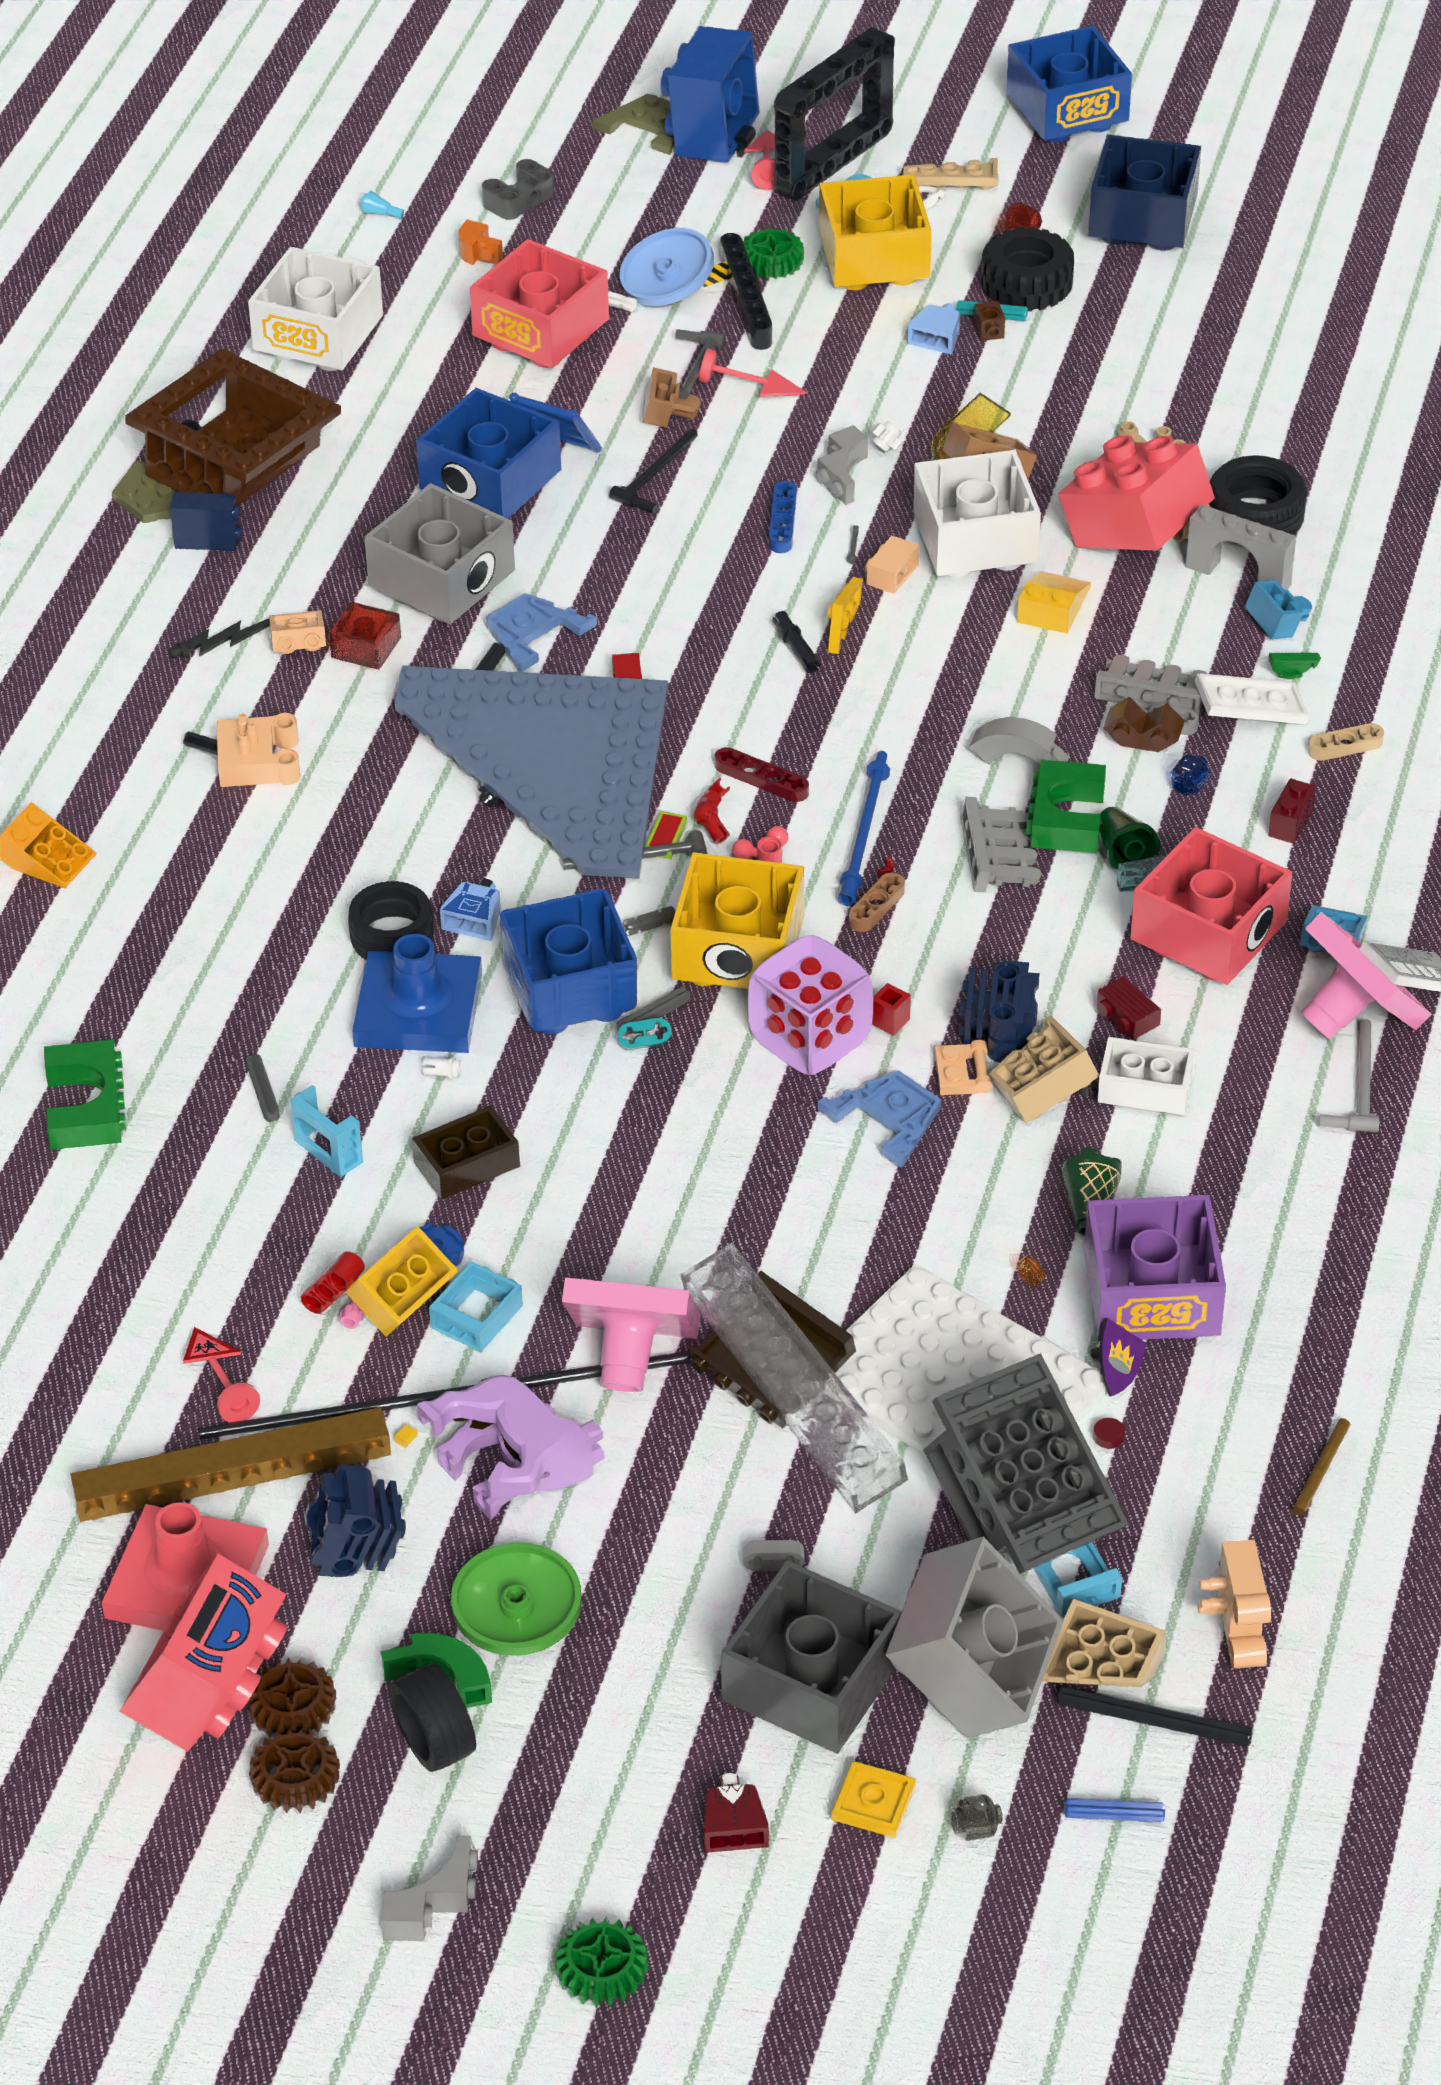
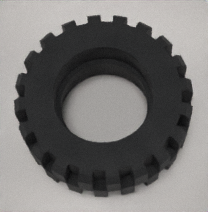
M1016 227L1015 230L1008 229L1004 230L1002 234H996L987 242L983 249L981 285L991 300L999 301V304L1027 307L1028 311H1033V309L1044 310L1047 306L1053 307L1059 301L1062 302L1072 290L1074 252L1069 243L1064 238L1061 239V236L1055 232L1052 234L1047 229L1039 230L1036 227H1029L1027 229Z

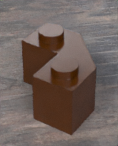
M1129 696L1109 708L1103 729L1120 746L1160 752L1179 741L1185 720L1168 703L1147 714Z

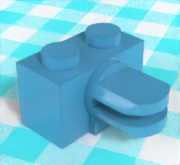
M1277 580L1254 583L1245 608L1273 640L1293 637L1299 622L1307 621L1312 610V604L1303 596L1294 597L1288 589L1284 590Z

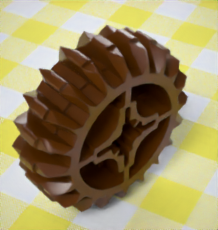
M288 1657L284 1664H280L275 1660L273 1668L263 1666L262 1675L258 1674L261 1676V1679L247 1702L252 1722H256L259 1731L266 1730L270 1738L275 1735V1732L285 1735L288 1728H290L293 1733H298L303 1727L306 1735H309L311 1730L320 1732L322 1724H329L330 1715L334 1714L336 1708L335 1700L337 1696L334 1682L331 1676H327L324 1667L317 1669L314 1661L305 1665L302 1657L297 1663H292ZM291 1695H293V1703H292V1704H290V1702H291L290 1696H291Z
M303 1727L298 1733H293L288 1728L285 1735L275 1732L274 1740L264 1738L263 1747H256L254 1757H251L249 1777L250 1782H252L253 1791L256 1795H260V1800H262L263 1804L270 1802L273 1810L283 1806L286 1814L291 1808H296L301 1813L303 1806L308 1805L314 1810L315 1801L325 1803L327 1794H334L335 1784L338 1783L340 1778V1762L337 1759L334 1746L329 1745L326 1737L319 1738L316 1731L306 1735ZM276 1765V1773L270 1776V1771ZM316 1765H319V1770L315 1775H313V1768Z

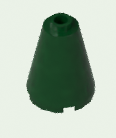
M1118 807L1104 809L1100 813V834L1110 865L1115 870L1117 869L1124 874L1139 873L1147 869L1152 864L1150 861L1154 855L1157 856L1160 851V839L1156 831L1148 824Z

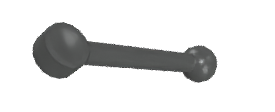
M853 525L850 554L847 556V562L850 564H854L857 560L855 551L859 525Z

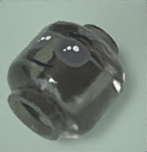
M987 1794L960 1798L957 1800L955 1807L950 1810L952 1829L956 1835L959 1834L965 1841L991 1838L996 1834L998 1824L1003 1822L1000 1805L994 1804Z

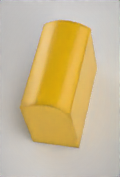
M405 1424L394 1436V1440L397 1444L406 1448L418 1435L416 1429Z

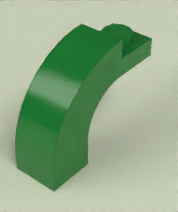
M437 1633L410 1634L411 1645L380 1651L385 1682L398 1679L422 1666L435 1663L450 1677L466 1708L492 1703L491 1682L486 1665L474 1649L456 1638Z

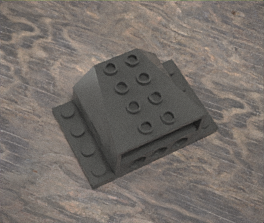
M1041 1353L942 1394L932 1400L946 1430L924 1448L923 1451L968 1540L984 1536L999 1553L1008 1550L1019 1574L1034 1569L1129 1525Z

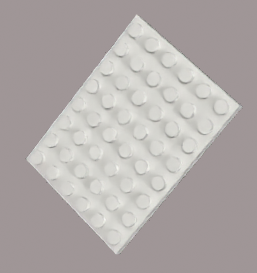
M913 1265L846 1330L853 1335L856 1352L819 1390L822 1394L924 1455L923 1449L946 1430L932 1403L933 1399L1037 1354H1042L1077 1423L1107 1393L1103 1376L1100 1375L1099 1370L916 1265Z

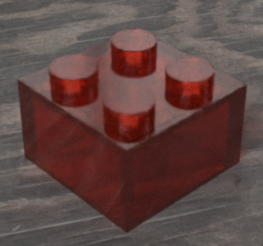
M351 601L329 632L331 658L380 670L401 639L399 613Z

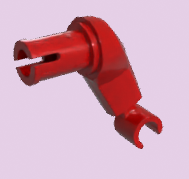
M721 778L717 779L698 799L693 809L696 823L704 825L715 844H718L719 841L720 843L730 836V833L717 816L719 814L717 807L722 801L721 798L730 790L729 786L724 789L720 785Z

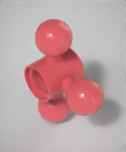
M781 826L770 828L767 836L758 841L757 848L749 840L739 839L733 844L732 853L735 858L750 859L751 857H757V860L782 863V847L788 842V832Z

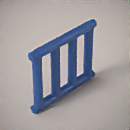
M517 393L510 394L511 402L559 420L560 441L593 450L595 453H599L602 450L596 437L575 410L560 408L520 396Z

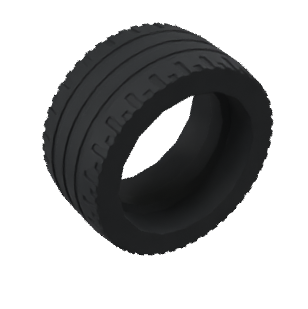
M399 881L375 883L362 889L351 901L348 914L350 939L356 953L361 958H364V960L367 959L368 951L394 952L395 942L408 934H422L433 941L434 920L430 900L424 891L412 884ZM398 916L413 921L409 926L398 930H380L369 926L374 921L385 917Z
M432 1663L422 1666L398 1678L389 1685L390 1701L400 1730L415 1757L426 1770L434 1772L462 1760L476 1750V1735L465 1704L454 1683L439 1665Z

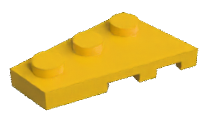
M852 577L849 583L843 586L842 592L837 594L834 603L831 602L829 605L828 618L831 619L828 653L838 654L841 649V639L845 640L849 622L853 621L861 603L862 578Z

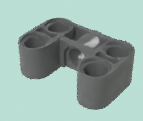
M522 159L516 164V184L508 185L501 180L493 178L482 182L483 207L502 219H516L521 214L554 196L553 172L534 160Z

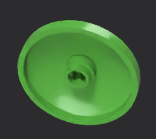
M532 1543L501 1544L477 1554L459 1571L451 1591L452 1613L461 1633L476 1646L500 1655L519 1656L532 1654L558 1643L574 1627L581 1611V1585L572 1565L557 1552Z

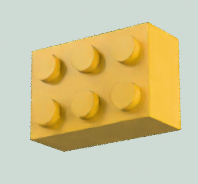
M416 1226L353 1283L345 1293L387 1337L459 1270L427 1235Z

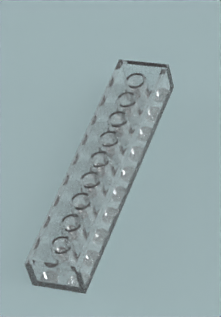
M732 1242L680 1274L684 1290L690 1291L699 1312L766 1399L780 1410L783 1421L855 1514L908 1481L903 1459Z

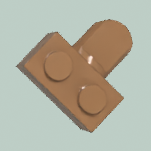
M653 367L646 388L642 422L667 428L671 415L694 419L698 414L701 400L698 396L689 394L687 399L680 398V384L676 383L677 373Z

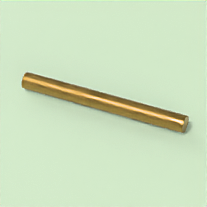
M1341 1418L1337 1422L1293 1507L1295 1514L1303 1516L1350 1427V1422L1347 1419Z

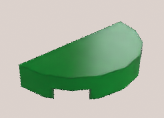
M1269 653L1268 661L1272 670L1280 678L1295 679L1302 677V673L1308 671L1311 667L1313 669L1317 667L1321 657L1319 653Z

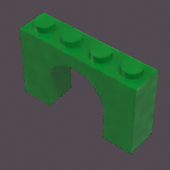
M1041 760L1040 769L1034 770L1028 816L1030 820H1027L1026 836H1031V848L1097 853L1101 814L1069 812L1059 809L1054 805L1064 801L1103 803L1106 765Z
M114 1039L44 1046L48 1087L87 1084L97 1087L102 1091L94 1100L85 1104L47 1108V1130L51 1150L122 1143L121 1131L126 1130L125 1113H120V1110L125 1109L124 1092H119V1089L124 1088L123 1072L118 1071L117 1068H123L121 1051L115 1050Z

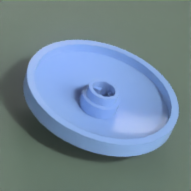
M687 228L662 230L644 238L629 251L620 268V281L626 294L636 299L639 304L647 306L672 304L688 297L705 283L714 266V253L707 238L695 230Z

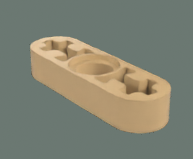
M1368 723L1314 735L1309 740L1308 754L1315 760L1324 761L1374 750L1382 746L1384 730L1380 725ZM1341 740H1349V741H1352L1353 743H1351V744H1344V743H1341L1340 741H1341Z

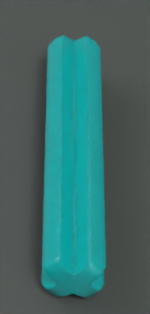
M959 300L956 304V311H959L960 315L974 316V305L984 302ZM1000 304L1006 320H1027V307Z

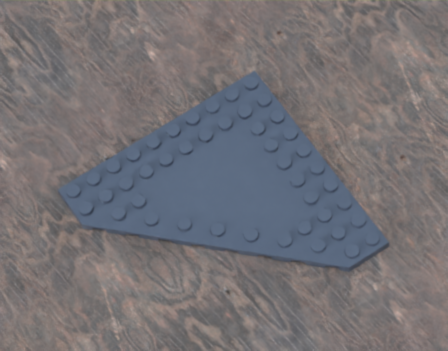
M402 666L395 697V710L401 716L406 715L417 730L424 736H430L434 740V744L447 756L451 755L454 757L458 765L470 776L474 775L481 781V786L494 797L498 796L505 802V807L518 818L522 817L529 824V828L542 839L546 838L553 844V849L565 859L573 861L577 865V870L583 875L640 879L668 694L667 680Z

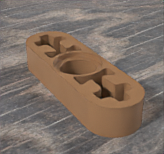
M898 873L882 875L850 909V928L857 932L871 930L904 895L905 880L903 876ZM872 900H881L884 903L880 905H874L870 902Z

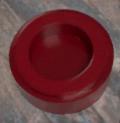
M1115 1418L1100 1419L1094 1425L1093 1439L1100 1447L1106 1449L1117 1448L1124 1442L1125 1427L1122 1422Z

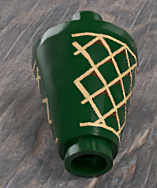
M1092 1148L1082 1149L1080 1155L1068 1158L1062 1164V1177L1074 1224L1078 1228V1233L1082 1236H1085L1087 1201L1114 1199L1121 1179L1122 1161L1118 1158L1098 1154L1097 1150Z

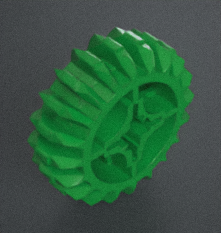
M769 228L767 230L758 229L757 233L750 232L749 236L744 237L743 243L757 278L762 276L766 277V280L769 277H774L775 279L777 277L786 278L787 274L794 275V271L800 270V265H803V243L800 241V237L795 236L793 232L788 233L787 229L782 231L778 230V228L775 230H770Z
M607 1916L604 1918L603 1923H596V1920L592 1917L590 1925L586 1926L579 1921L577 1931L568 1929L566 1938L560 1939L558 1950H556L554 1955L556 1963L555 1974L559 1978L562 1989H568V1994L571 1998L579 1995L582 2005L589 1999L593 2000L596 2008L600 2001H606L611 2007L613 1999L618 1998L624 2003L626 1993L635 1995L637 1985H643L645 1973L648 1970V1960H646L648 1953L647 1948L643 1945L641 1935H635L632 1925L623 1928V1923L620 1919L614 1924H610Z

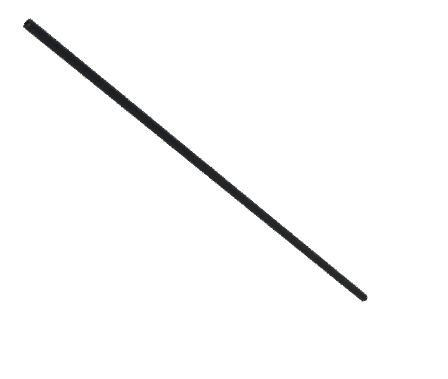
M844 1326L841 1328L847 1330L850 1326ZM684 1351L652 1356L649 1359L648 1369L689 1363V1353ZM601 1365L516 1379L528 1388L601 1377L602 1368ZM474 1385L198 1428L199 1440L309 1423L379 1407L382 1408V1411L417 1406L418 1403L434 1400L447 1391H462Z

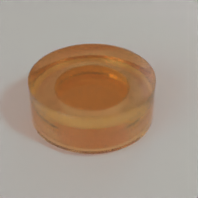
M1025 1256L1016 1264L1017 1272L1026 1284L1036 1287L1045 1280L1046 1275L1042 1266L1031 1256Z

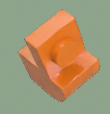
M466 220L458 232L459 252L462 260L471 265H474L477 260L497 265L503 260L502 240L489 237L488 224Z

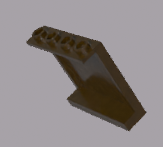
M760 1271L753 1278L755 1289L697 1349L689 1344L687 1350L690 1356L689 1363L697 1372L701 1374L707 1373L720 1389H729L735 1394L736 1399L745 1407L752 1406L758 1411V1414L764 1421L769 1424L774 1422L783 1429L856 1352L853 1335L763 1271Z

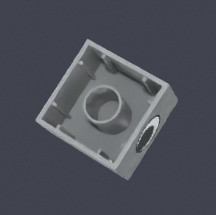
M431 483L364 536L368 586L391 596L395 601L406 603L431 615L437 621L452 624L460 618L463 613L515 571L513 522Z

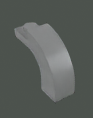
M1017 717L998 718L984 724L976 730L969 745V748L987 764L1007 753L1025 755L1039 765L1041 760L1068 762L1070 758L1054 743L1057 736L1056 733L1037 722Z

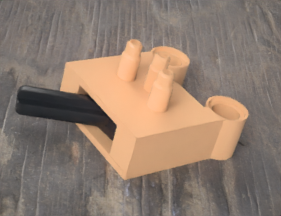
M241 713L238 715V719L217 720V740L193 732H186L183 740L185 746L218 755L220 787L271 783L291 785L298 782L301 776L298 753L290 749L295 747L299 741L297 719L293 714L281 713L276 716L247 718L245 713ZM273 745L282 749L274 754Z

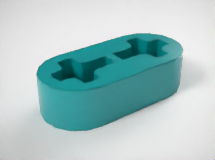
M663 1018L628 1022L619 1028L616 1040L618 1045L625 1050L660 1046L668 1041L672 1028L668 1021ZM655 1024H659V1028L666 1031L662 1034L661 1039H657L655 1034L646 1035V1032L652 1031L655 1028ZM627 1029H630L632 1034H642L641 1037H636L633 1040V1044H629L628 1039L622 1038L626 1034Z

